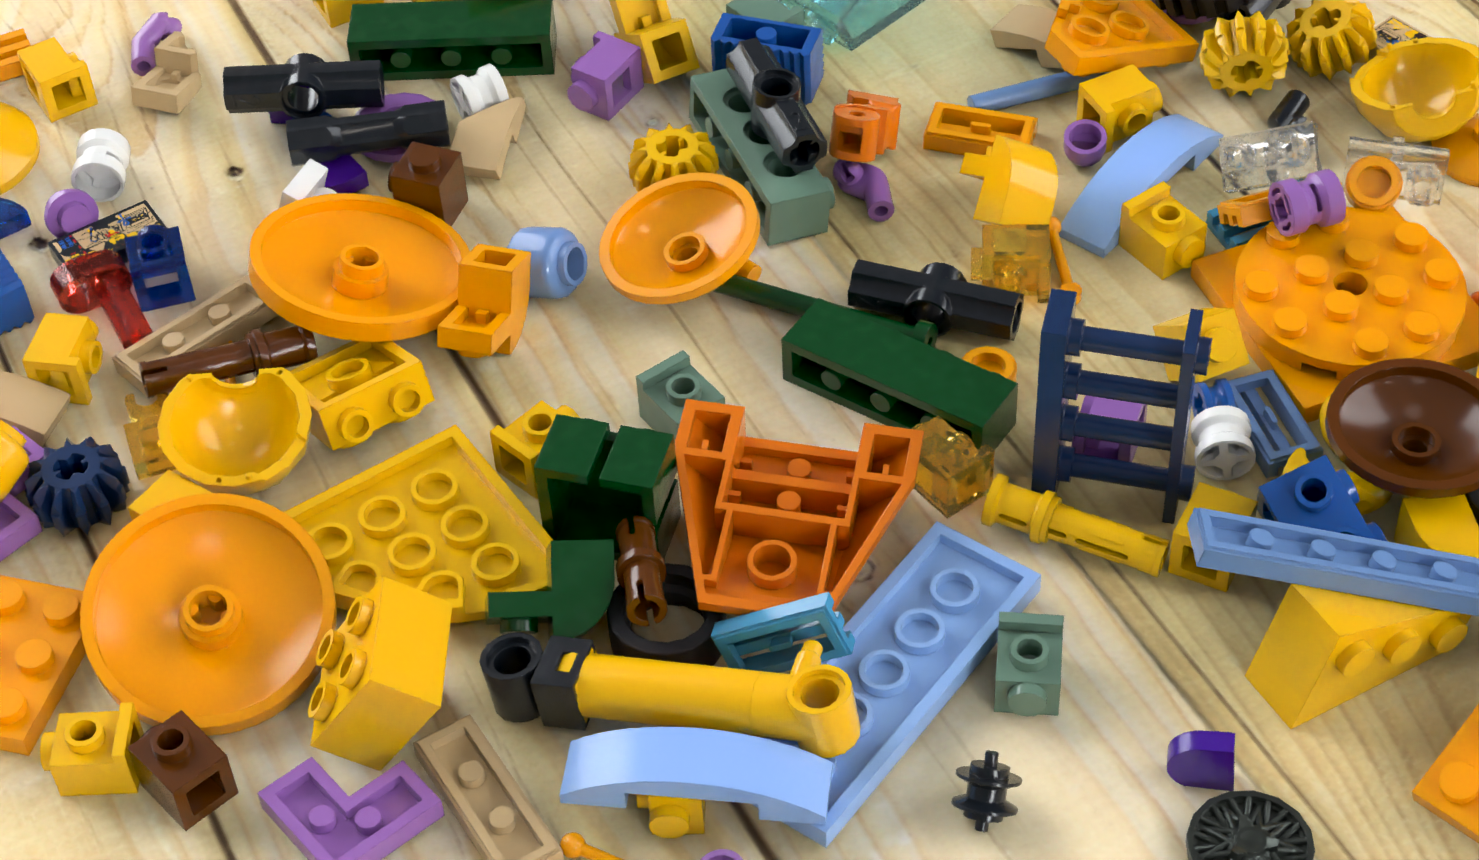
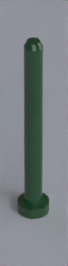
M734 275L723 285L713 290L717 293L802 317L818 299L738 275ZM835 304L935 347L938 335V327L935 323L920 320L916 326H911Z

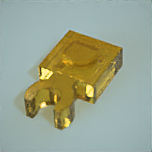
M133 393L125 396V406L131 423L124 424L123 427L138 480L163 474L168 469L171 471L177 470L162 452L157 429L163 402L167 398L168 393L157 395V400L148 406L138 405Z

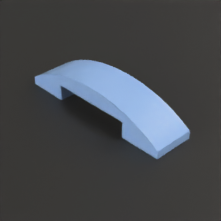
M1180 114L1168 115L1150 123L1125 142L1090 180L1062 221L1059 237L1104 258L1118 245L1122 203L1162 181L1167 183L1183 166L1194 171L1222 144L1223 134Z
M690 727L620 729L588 735L570 742L559 797L560 803L626 808L629 794L758 804L759 820L826 825L833 762L791 745L723 730Z

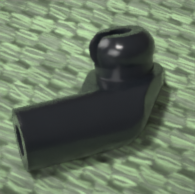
M1300 90L1288 91L1267 121L1268 128L1281 147L1293 152L1305 150L1316 134L1314 124L1309 128L1303 125L1307 120V117H1304L1303 114L1309 108L1310 101L1308 96Z

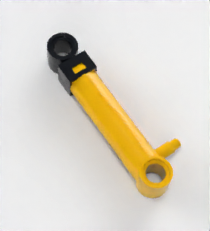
M522 632L508 633L495 638L486 645L480 656L479 663L496 713L504 720L511 722H527L541 716L543 726L585 731L590 718L666 727L723 730L762 738L797 741L800 749L822 758H832L846 753L856 744L860 737V722L852 682L848 674L839 667L828 664L821 665L820 657L823 647L820 642L814 639L803 643L801 651L796 655L790 674L597 654L593 640L552 635L543 652L540 642L535 637Z

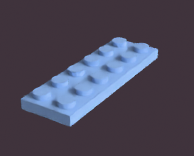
M937 521L843 627L845 632L851 631L855 638L853 653L821 662V665L836 666L848 674L852 682L860 722V737L856 744L846 753L832 758H825L833 762L826 825L794 822L783 823L827 848L998 642L999 611L1022 613L1040 591L1041 574ZM765 738L800 749L797 741Z

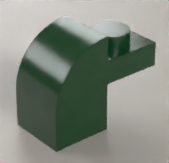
M614 540L550 541L546 548L547 591L488 592L485 599L486 625L500 624V634L505 635L517 632L535 634L538 633V623H548V641L551 635L571 638L583 637L603 616L613 595L615 582Z

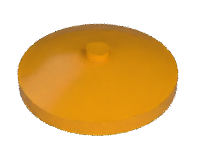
M325 194L289 203L269 214L258 225L250 242L248 273L251 284L259 298L275 313L299 327L321 335L344 340L363 342L396 341L413 338L436 330L437 326L458 305V263L470 250L462 237L450 225L432 213L409 203L368 194Z
M205 493L180 497L151 508L134 518L108 542L99 554L86 580L80 608V628L87 657L98 680L118 705L120 703L133 702L139 720L151 726L163 723L182 710L207 736L224 735L256 726L274 717L297 700L311 685L322 668L316 665L317 651L324 635L330 629H336L337 619L336 596L331 573L325 557L311 535L298 522L276 507L257 499L228 493Z

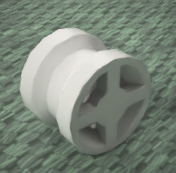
M490 63L478 68L477 73L473 76L467 77L461 74L450 79L451 94L462 119L509 99L502 77L498 70Z
M1214 406L1196 415L1191 422L1190 431L1192 441L1196 446L1194 458L1199 473L1213 480H1231L1249 472L1255 464L1256 454L1254 445L1250 440L1251 424L1247 414L1241 409L1232 406Z

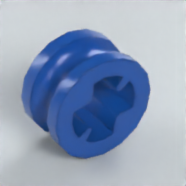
M1216 379L1212 387H1208L1205 382L1194 383L1192 399L1194 418L1203 410L1214 406L1236 407L1234 394L1227 379Z

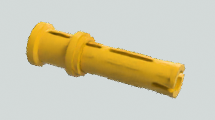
M998 473L994 478L981 514V524L992 527L995 523L1010 527L1029 534L1030 541L1037 544L1041 542L1047 543L1049 539L1064 543L1104 559L1135 568L1156 578L1159 577L1171 544V540L1152 534L1149 535L1132 529V527L1062 503V498L1051 490H1046L1041 494L1009 482V476Z

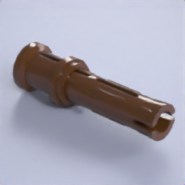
M297 325L262 332L259 328H255L244 335V340L149 362H139V371L142 384L146 385L144 388L145 394L149 399L155 395L171 392L177 383L188 374L212 373L218 380L250 373L257 377L259 369L288 368L305 364L317 358L318 353L313 332Z

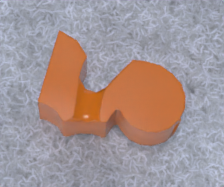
M848 90L847 103H839L833 109L829 154L832 157L845 161L871 162L875 160L876 154L883 155L885 149L895 150L901 104L898 103L899 98Z

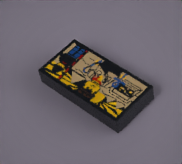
M144 200L47 243L53 259L70 283L76 286L172 243L168 228L149 203Z

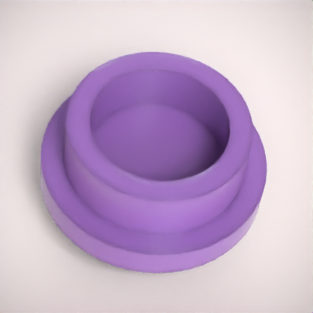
M64 189L54 193L47 201L44 212L45 224L56 238L96 222L99 217V210L95 200L88 193L80 189Z

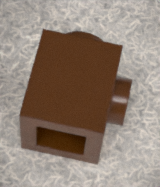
M411 142L401 159L395 161L391 166L388 175L389 191L393 192L395 200L406 202L428 211L452 227L468 202L461 152Z
M182 710L163 723L147 730L140 739L127 747L141 786L185 831L239 793L227 755Z

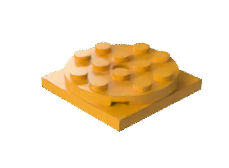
M1394 206L1384 212L1346 207L1345 218L1341 223L1327 227L1312 224L1309 225L1306 232L1288 237L1283 236L1276 228L1274 222L1271 221L1267 226L1259 230L1246 244L1192 260L1191 278L1214 308L1235 309L1248 354L1262 372L1273 369L1306 423L1319 419L1322 404L1345 377L1357 369L1375 362L1413 358L1448 364L1464 371L1478 367L1479 306L1467 292L1466 280L1458 262L1441 242L1429 234L1424 226L1406 221Z

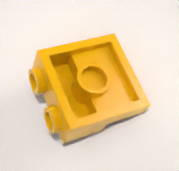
M350 341L290 371L306 389L312 412L311 434L333 451L339 448L354 447L366 441L373 431L389 423L406 421L419 414L425 405L435 401L421 360L393 341Z

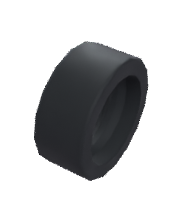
M665 563L667 575L662 583L667 605L687 607L698 612L704 618V623L699 630L684 639L658 642L649 641L636 635L631 630L632 622L627 617L625 589L620 584L616 587L606 612L610 643L615 656L714 666L721 657V653L711 638V633L715 622L726 620L727 616L726 613L698 609L692 567L682 564Z

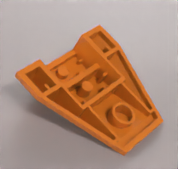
M686 399L675 439V454L698 609L744 615L829 592L834 600L832 610L835 611L915 487L924 431L864 423L858 452L746 437L744 406Z

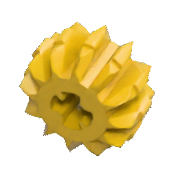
M1312 0L1310 7L1295 9V19L1286 25L1292 60L1297 63L1298 67H1303L1310 78L1323 72L1331 80L1336 72L1342 70L1352 74V66L1355 63H1367L1369 61V51L1377 47V33L1371 10L1367 8L1366 3H1360L1358 0Z
M1237 10L1234 19L1229 21L1217 17L1214 29L1204 31L1201 53L1199 54L1200 67L1204 70V76H1207L1212 89L1224 88L1229 98L1239 91H1246L1252 97L1255 89L1262 88L1271 91L1274 80L1285 78L1287 62H1289L1288 55H1290L1289 41L1285 38V33L1282 32L1277 19L1265 20L1260 10L1250 17H1243Z
M668 123L666 129L661 131L648 128L646 138L634 140L630 162H628L629 178L632 179L633 187L638 192L672 176L697 172L717 174L719 170L718 154L715 153V146L709 141L707 132L694 133L691 124L677 129Z

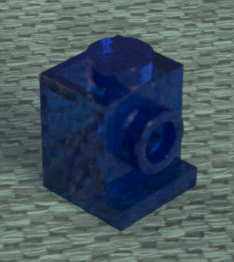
M148 225L143 227L137 235L124 238L130 275L141 312L196 300L187 256L178 226L166 229L161 225ZM177 272L179 281L148 288V278Z

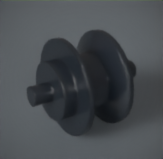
M990 750L986 751L985 760H973L970 766L956 769V775L968 783L966 794L954 796L951 801L953 806L964 810L963 815L965 817L976 820L975 830L980 832H987L989 823L1002 822L1003 817L1014 816L1018 813V808L1007 801L1006 796L1007 789L1022 784V778L1010 773L1008 765L998 762L999 753Z

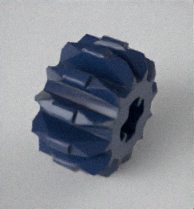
M90 436L80 444L74 445L66 438L64 447L57 450L44 447L43 460L28 463L29 478L24 483L26 486L25 495L29 506L33 507L34 513L38 515L39 521L44 528L55 527L63 537L75 528H81L89 535L92 525L98 522L111 525L112 512L126 509V493L130 491L128 486L130 480L126 467L122 466L118 454L113 450L111 444L99 446Z

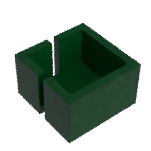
M556 414L534 465L542 527L553 540L613 539L614 560L618 561L620 550L615 532L617 525L627 518L630 534H634L633 516H643L654 524L656 548L665 559L681 516L678 479H674L677 473L674 434L623 425L620 426L618 433L610 431L609 423Z

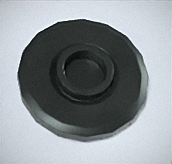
M1254 790L1229 791L1207 800L1193 814L1185 840L1188 860H1313L1315 855L1312 831L1300 813L1280 798Z

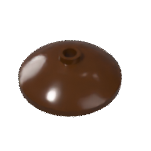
M1402 358L1379 361L1357 369L1345 377L1334 389L1328 402L1325 418L1327 438L1339 459L1359 477L1383 490L1414 498L1454 497L1479 489V378L1448 364L1425 359Z

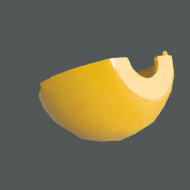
M1426 37L1400 41L1395 44L1387 43V47L1376 50L1377 56L1362 65L1353 78L1349 77L1351 93L1359 113L1385 136L1407 143L1434 141L1452 134L1466 124L1479 110V48L1474 44L1458 39Z
M283 367L259 369V374L255 379L240 384L222 382L216 379L212 373L188 374L177 383L164 400L157 429L162 452L182 477L212 493L245 496L265 491L280 484L305 455L311 430L312 412L306 389L289 370Z

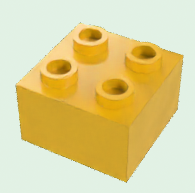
M385 576L380 579L366 597L360 595L354 600L346 620L336 631L330 629L324 635L317 651L316 665L322 667L320 683L314 690L308 707V717L314 719L311 747L381 771L441 708L453 603Z

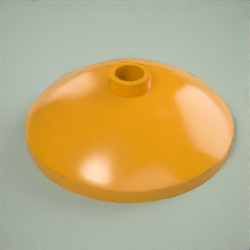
M697 172L663 179L636 193L612 216L602 234L599 246V260L602 270L611 286L617 292L636 302L645 304H675L699 298L727 282L748 260L759 237V212L748 190L729 177L715 173Z

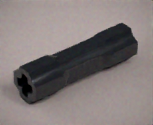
M444 100L408 104L395 111L341 118L323 115L286 120V134L292 166L305 165L310 158L318 163L332 162L344 155L397 148L407 150L411 142L435 147L451 146Z

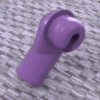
M157 12L151 15L131 41V68L134 73L145 76L156 66L154 47L159 44L160 40L163 41L174 31L181 32L182 24L179 19L168 17L167 12Z
M841 159L835 163L833 176L838 181L839 188L846 194L865 201L868 215L872 220L882 222L892 217L895 208L888 179L881 169L870 164Z

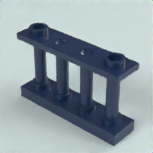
M1052 288L1040 337L1031 490L1041 494L1046 490L1057 493L1060 481L1070 483L1071 477L1164 491L1165 501L1162 522L1174 524L1178 500L1189 502L1191 498L1196 466L1184 463L1195 375L1207 376L1212 338L1200 336L1204 310H1190L1185 340L1086 326V319L1075 318L1077 292ZM1081 351L1180 365L1179 383L1173 384L1082 370V363L1072 362V356L1080 357ZM1078 394L1171 408L1175 409L1174 425L1172 427L1079 412V406L1069 405L1068 403L1069 399L1077 400ZM1076 436L1170 451L1169 467L1075 453L1076 447L1065 446L1066 441L1073 442Z

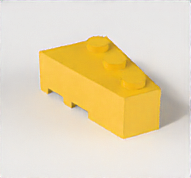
M1291 583L1245 677L1287 726L1293 729L1441 653L1452 650L1467 635V623L1472 615Z

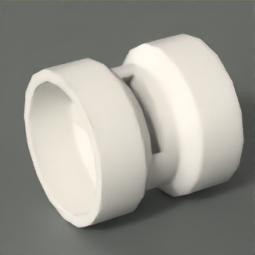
M105 128L91 129L82 134L76 151L77 160L73 165L71 174L73 188L85 191L96 202L112 201L119 197L125 187L126 168L129 165L131 146L127 139L120 133Z

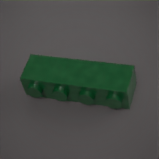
M453 0L352 4L347 36L350 61L380 60L381 64H383L384 81L446 79L461 74L470 77L477 73L478 68L489 63L498 70L500 76L555 74L557 33L553 0Z
M818 298L781 339L784 380L886 426L924 431V443L980 468L1016 424L1018 383L821 298Z

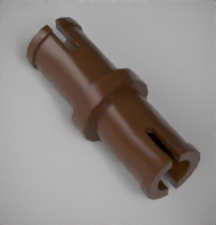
M637 515L633 516L634 534H630L627 518L623 519L615 530L620 550V557L616 563L618 583L625 589L627 617L632 623L646 627L650 626L647 612L648 607H652L656 624L660 623L668 612L662 586L667 573L665 559L656 548L654 524L648 518Z

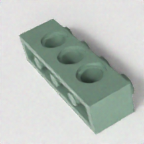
M727 69L691 76L689 118L698 132H707L709 141L715 146V153L718 154L719 167L723 174L743 185L752 196L760 216V234L766 244L770 246L828 232L829 211L835 205V193L829 178L822 177L815 165L811 170L797 173L791 167L782 165L768 139H764L752 131L750 124L751 110Z

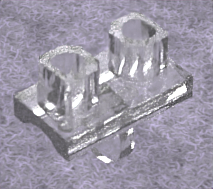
M1314 121L1219 138L1223 191L1230 194L1271 186L1274 182L1290 178L1296 181H1303L1309 173L1322 170L1318 153V124Z
M1350 136L1342 178L1343 191L1345 179L1351 166L1363 157L1376 155L1391 160L1399 168L1403 180L1402 190L1398 197L1399 200H1407L1410 205L1430 207L1432 204L1440 205L1450 149L1406 144L1405 137L1393 136L1392 142Z

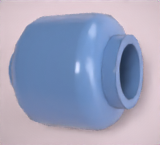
M531 226L521 228L511 238L509 245L506 247L531 252L529 298L559 299L568 297L577 288V285L584 280L588 265L585 248L571 231L563 227Z

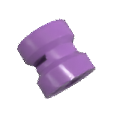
M1330 169L1309 173L1305 180L1300 182L1293 178L1274 182L1269 188L1268 200L1271 217L1278 231L1285 237L1304 233L1309 225L1312 224L1327 227L1341 223L1345 218L1346 199L1338 177Z

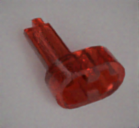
M107 249L94 251L60 264L53 271L50 277V287L61 308L68 313L80 314L102 307L124 349L153 333L130 291L133 278L119 253Z

